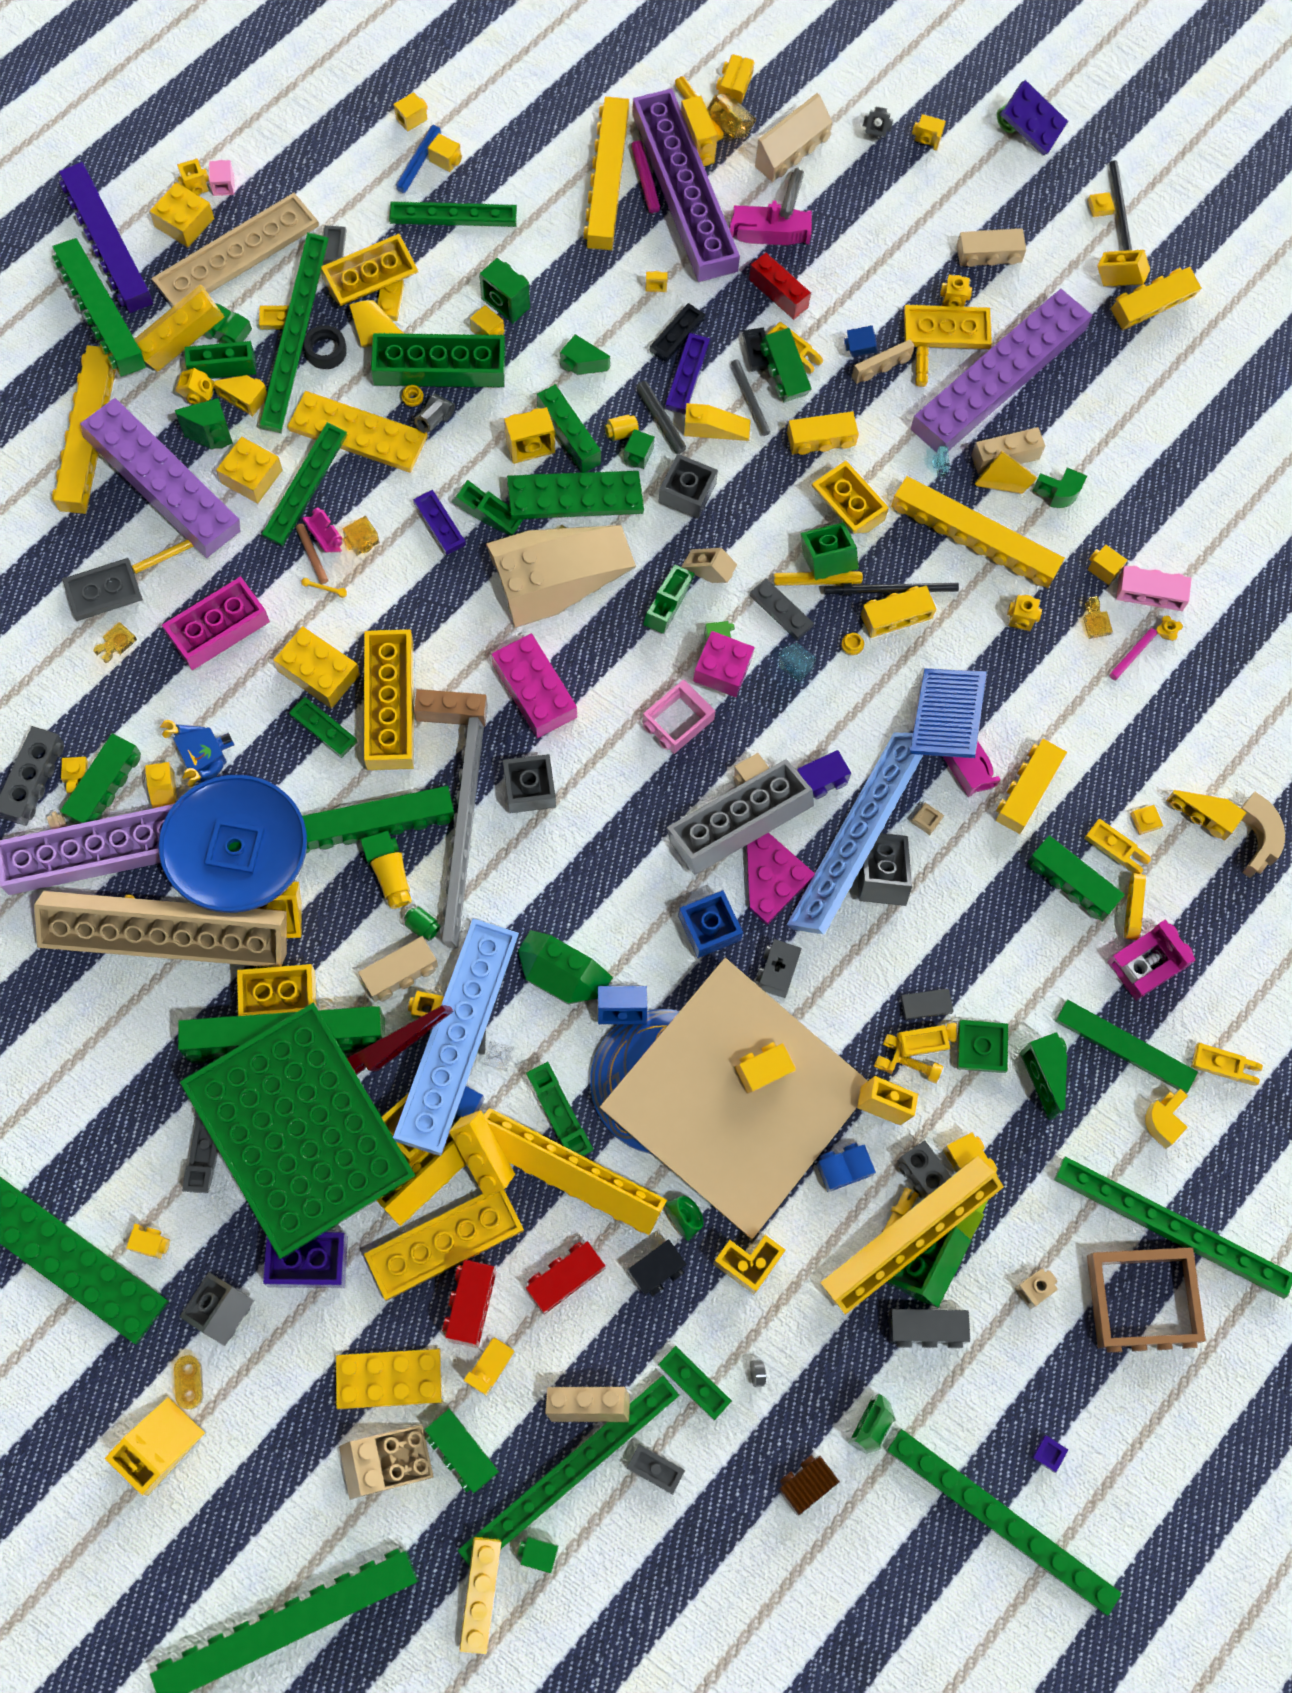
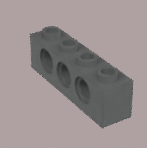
M31 726L0 794L1 819L27 826L29 820L33 819L36 813V804L43 797L45 784L48 778L52 777L55 770L54 764L64 750V742L58 734ZM40 753H45L42 758L36 759ZM36 774L33 779L27 780L29 775ZM26 794L25 799L17 801L21 795Z

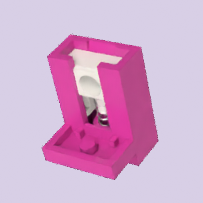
M1165 919L1157 924L1149 933L1113 955L1107 963L1135 1001H1137L1189 967L1195 961V957L1189 945L1183 943L1180 939L1177 929ZM1152 950L1153 954L1151 956L1148 955V958H1143V955ZM1161 962V966L1152 970L1151 967L1153 965L1155 966L1156 963ZM1133 965L1139 966L1142 969V974L1136 973Z

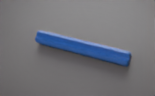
M430 126L396 183V190L398 192H407L428 156L429 145L439 133L441 134L439 126Z

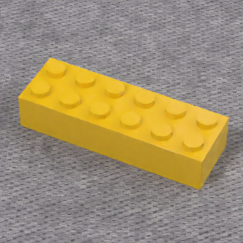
M411 630L364 631V761L367 770L414 769V667Z

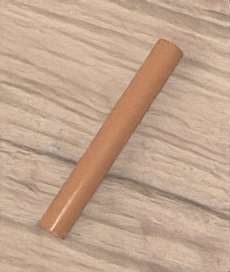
M298 524L296 530L320 584H325L329 580L304 524Z

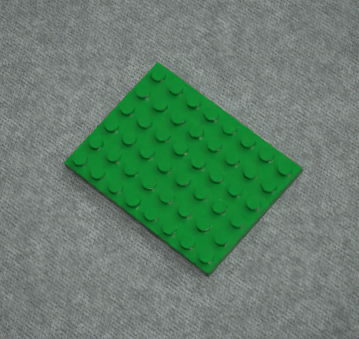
M314 1002L180 1081L280 1259H283L416 1177Z

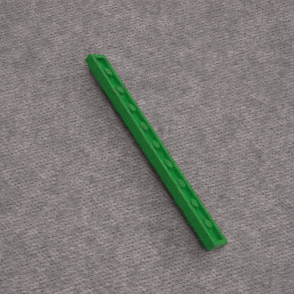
M307 232L260 422V428L282 434L321 274V266H323L328 237Z
M1066 1156L1062 1159L1054 1181L1184 1248H1193V1252L1283 1299L1289 1296L1292 1286V1272Z
M662 1375L629 1404V1422H607L474 1537L500 1539L502 1549L680 1395L666 1377ZM474 1537L458 1550L469 1566Z
M903 1429L899 1430L886 1450L889 1454L1105 1616H1109L1122 1594L1119 1590Z

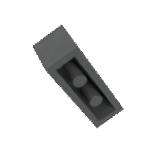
M892 1309L888 1312L889 1343H896L897 1348H912V1343H922V1348H938L937 1343L947 1344L948 1348H963V1344L970 1342L969 1310Z

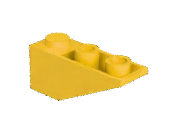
M1174 790L1166 800L1175 810L1182 811L1194 823L1204 826L1214 837L1221 838L1224 841L1233 833L1247 813L1228 799Z

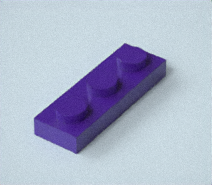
M433 490L413 499L414 505L446 556L466 546V541Z

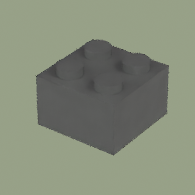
M677 453L659 489L658 502L699 519L717 484L718 470Z
M550 754L503 760L509 813L556 808Z

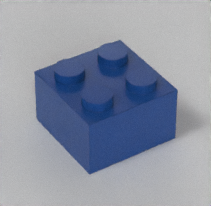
M724 890L679 908V920L697 959L741 941L743 931Z

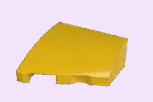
M374 300L350 304L362 347L365 348L373 344V333L404 334Z
M1001 451L974 484L978 487L1023 494L1035 482L1037 476Z

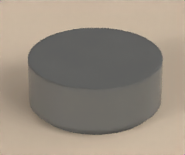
M762 1360L751 1361L750 1373L752 1384L754 1387H763L766 1384L764 1363Z

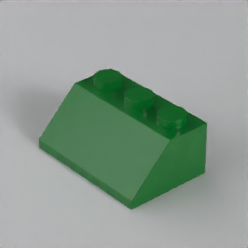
M954 1227L889 1279L887 1283L921 1302L939 1308L972 1240L957 1227Z

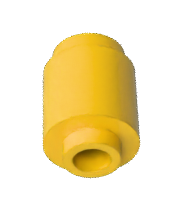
M627 414L608 419L607 425H605L606 436L611 438L612 441L631 437L634 429L639 431L638 422L634 415L629 416Z

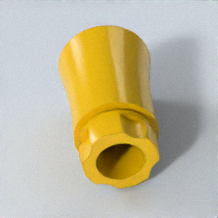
M402 853L387 854L371 861L370 865L377 876L389 907L397 909L409 905L412 901L404 870Z

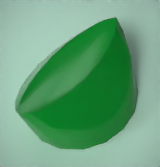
M680 1196L666 1202L665 1208L673 1224L685 1240L689 1241L703 1226L704 1220L699 1207L687 1196Z

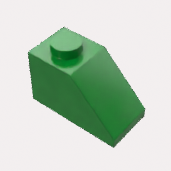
M575 334L560 351V364L565 370L572 371L576 375L605 372L610 369V355Z

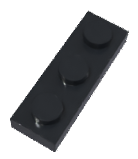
M688 303L650 345L649 351L667 363L687 340L689 333H693L705 320V313Z

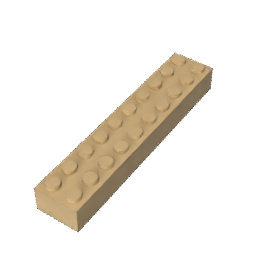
M43 891L34 904L37 948L263 967H282L287 955V911L253 909L238 913H222L201 908L193 903Z

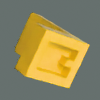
M492 1338L473 1370L468 1372L463 1381L487 1396L513 1356L514 1350L498 1339Z

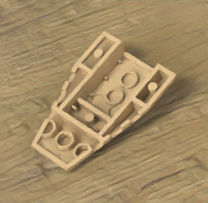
M621 525L529 530L486 543L493 566H496L507 597L508 609L515 628L558 615L569 606L580 602L592 592L598 591L602 586L609 582L611 583L636 568Z

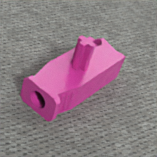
M775 200L772 201V204H768V207L734 205L730 233L732 237L737 236L739 241L751 244L791 245L804 242L805 244H810L812 211L804 212L794 209L790 218L785 220L784 217L780 216L781 204H777Z
M978 741L975 758L942 756L968 797L976 792L993 789L1001 780L999 776L992 777L994 774L992 764Z

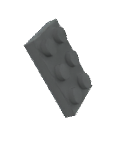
M129 558L62 579L76 621L143 600Z

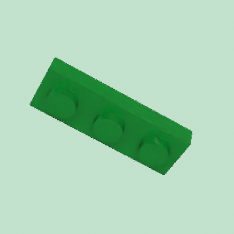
M306 697L289 712L290 717L341 758L357 743V739Z
M676 1345L658 1364L713 1421L732 1402Z

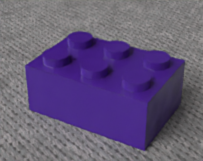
M325 1232L283 1259L279 1258L270 1240L266 1237L263 1284L274 1288H345L348 1236L342 1232Z

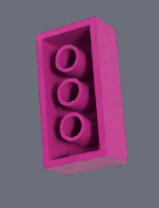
M240 576L162 624L167 637L193 671L270 621L266 610Z
M532 633L491 653L493 667L537 739L577 718L575 702Z

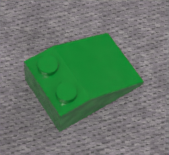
M1057 1032L1029 1042L1020 1052L1049 1120L1054 1119L1065 1110L1067 1046L1062 1037L1059 1038Z

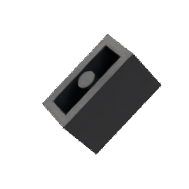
M668 1239L628 1268L627 1273L644 1297L648 1294L654 1297L664 1289L663 1283L669 1279L674 1282L684 1275L683 1269L687 1264Z

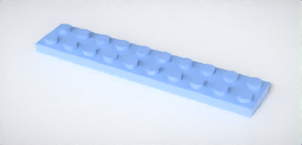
M893 733L790 917L787 925L792 930L825 934L830 927V923L841 907L846 894L852 887L857 874L863 867L868 854L874 847L878 836L884 829L889 816L895 809L900 796L906 789L911 776L916 771L923 755L910 754L913 733Z
M473 918L441 1004L451 1006L454 1012L432 1029L393 1136L396 1142L438 1156L442 1155L519 933Z

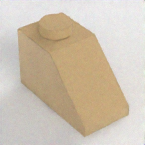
M722 548L691 549L682 568L695 573L696 576L711 583H728L733 576L737 564Z

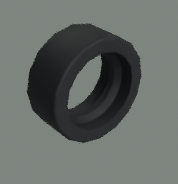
M322 325L311 329L306 334L304 349L308 361L313 366L320 369H332L344 361L347 354L345 338L337 328ZM330 339L338 344L337 350L329 355H319L313 352V346L321 340Z

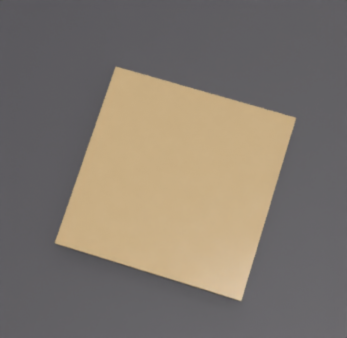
M724 958L599 1108L744 1234L753 1239L855 1111L858 1105L861 1086L868 1080L728 959ZM772 1042L776 1046L783 1043L796 1070L747 1094L735 1069V1066L741 1064L739 1059L750 1053H753L754 1057L763 1053L761 1048Z

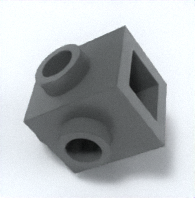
M875 106V110L870 109V113L865 114L863 127H866L865 133H868L869 137L881 139V136L886 137V132H891L894 119H890L891 113H887V108ZM876 118L882 120L880 126L875 125L874 121Z

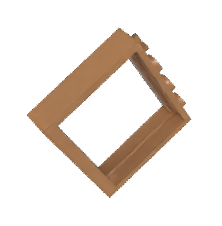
M1193 1248L1093 1252L1087 1255L1098 1348H1106L1107 1353L1122 1352V1347H1131L1132 1352L1147 1351V1346H1157V1350L1173 1349L1172 1345L1182 1344V1349L1198 1348V1343L1206 1342ZM1182 1261L1192 1334L1111 1338L1102 1265Z

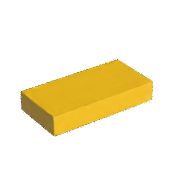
M945 1025L897 1033L902 1058L950 1049Z

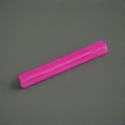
M641 140L633 141L631 148L648 210L650 213L658 212L660 205L643 142Z

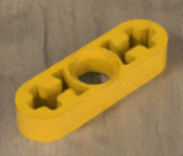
M1132 873L1129 880L1124 925L1125 939L1138 940L1140 937L1146 875Z

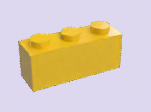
M853 411L789 420L787 428L792 455H805L814 451L826 452L835 448L847 449L856 446L859 435Z
M927 585L920 588L915 586L901 594L892 593L885 599L868 601L863 605L861 617L870 638L933 619L937 608Z
M480 1110L461 1117L450 1129L449 1133L483 1195L486 1196L505 1189L516 1174L483 1113Z

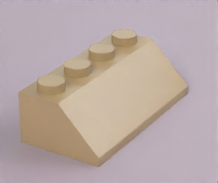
M816 93L758 139L755 168L773 182L778 177L784 176L789 168L793 165L796 166L805 155L811 154L820 143L826 142L830 138L832 120L820 94Z

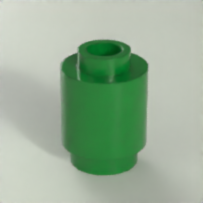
M421 907L411 908L404 916L406 920L404 925L419 937L423 936L428 941H431L441 928L437 923L438 920Z

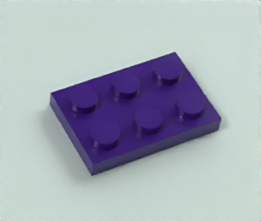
M1026 80L1019 84L1000 114L1043 156L1050 152L1069 122Z

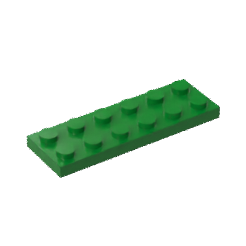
M639 471L507 475L511 519L643 514L644 512Z

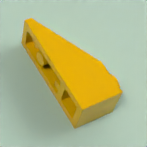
M686 403L684 436L749 441L751 420L710 405Z

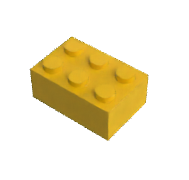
M303 626L273 660L279 673L331 709L360 676L356 662Z
M312 964L237 970L238 1016L298 1012L313 1002L317 1007L316 974Z

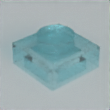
M939 446L937 454L933 455V468L937 470V477H946L950 466L948 446Z

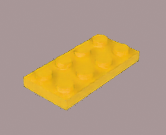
M905 305V341L911 340L914 347L990 349L992 345L990 308Z
M441 1349L336 1355L337 1409L442 1403Z

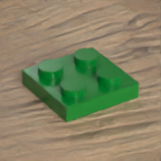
M959 1020L957 1069L1006 1073L1008 1071V1024Z

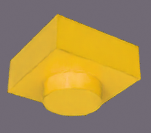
M1110 192L1089 195L1088 203L1093 217L1113 215L1115 208Z
M646 271L645 292H667L668 272Z
M1155 805L1141 808L1131 813L1139 835L1163 827Z

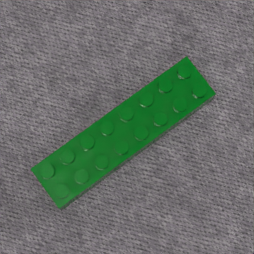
M380 1006L319 1010L343 1053L354 1052L356 1048H366L385 1037V1017ZM296 1012L178 1020V1048L185 1058L194 1064L205 1063L206 1059L217 1060Z

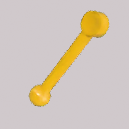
M308 578L301 580V584L304 587L313 586L337 593L341 598L347 596L345 588H332L312 582Z

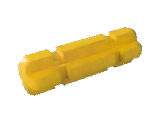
M919 346L916 351L915 384L918 387H925L928 382L929 349L926 346Z

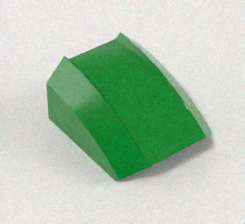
M877 1394L871 1397L848 1442L866 1454L881 1450V1444L892 1423L896 1421L892 1406L883 1395Z

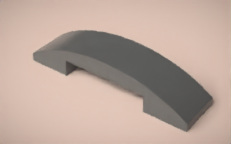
M195 1110L194 1117L196 1123L189 1165L185 1169L182 1191L209 1193L218 1149Z

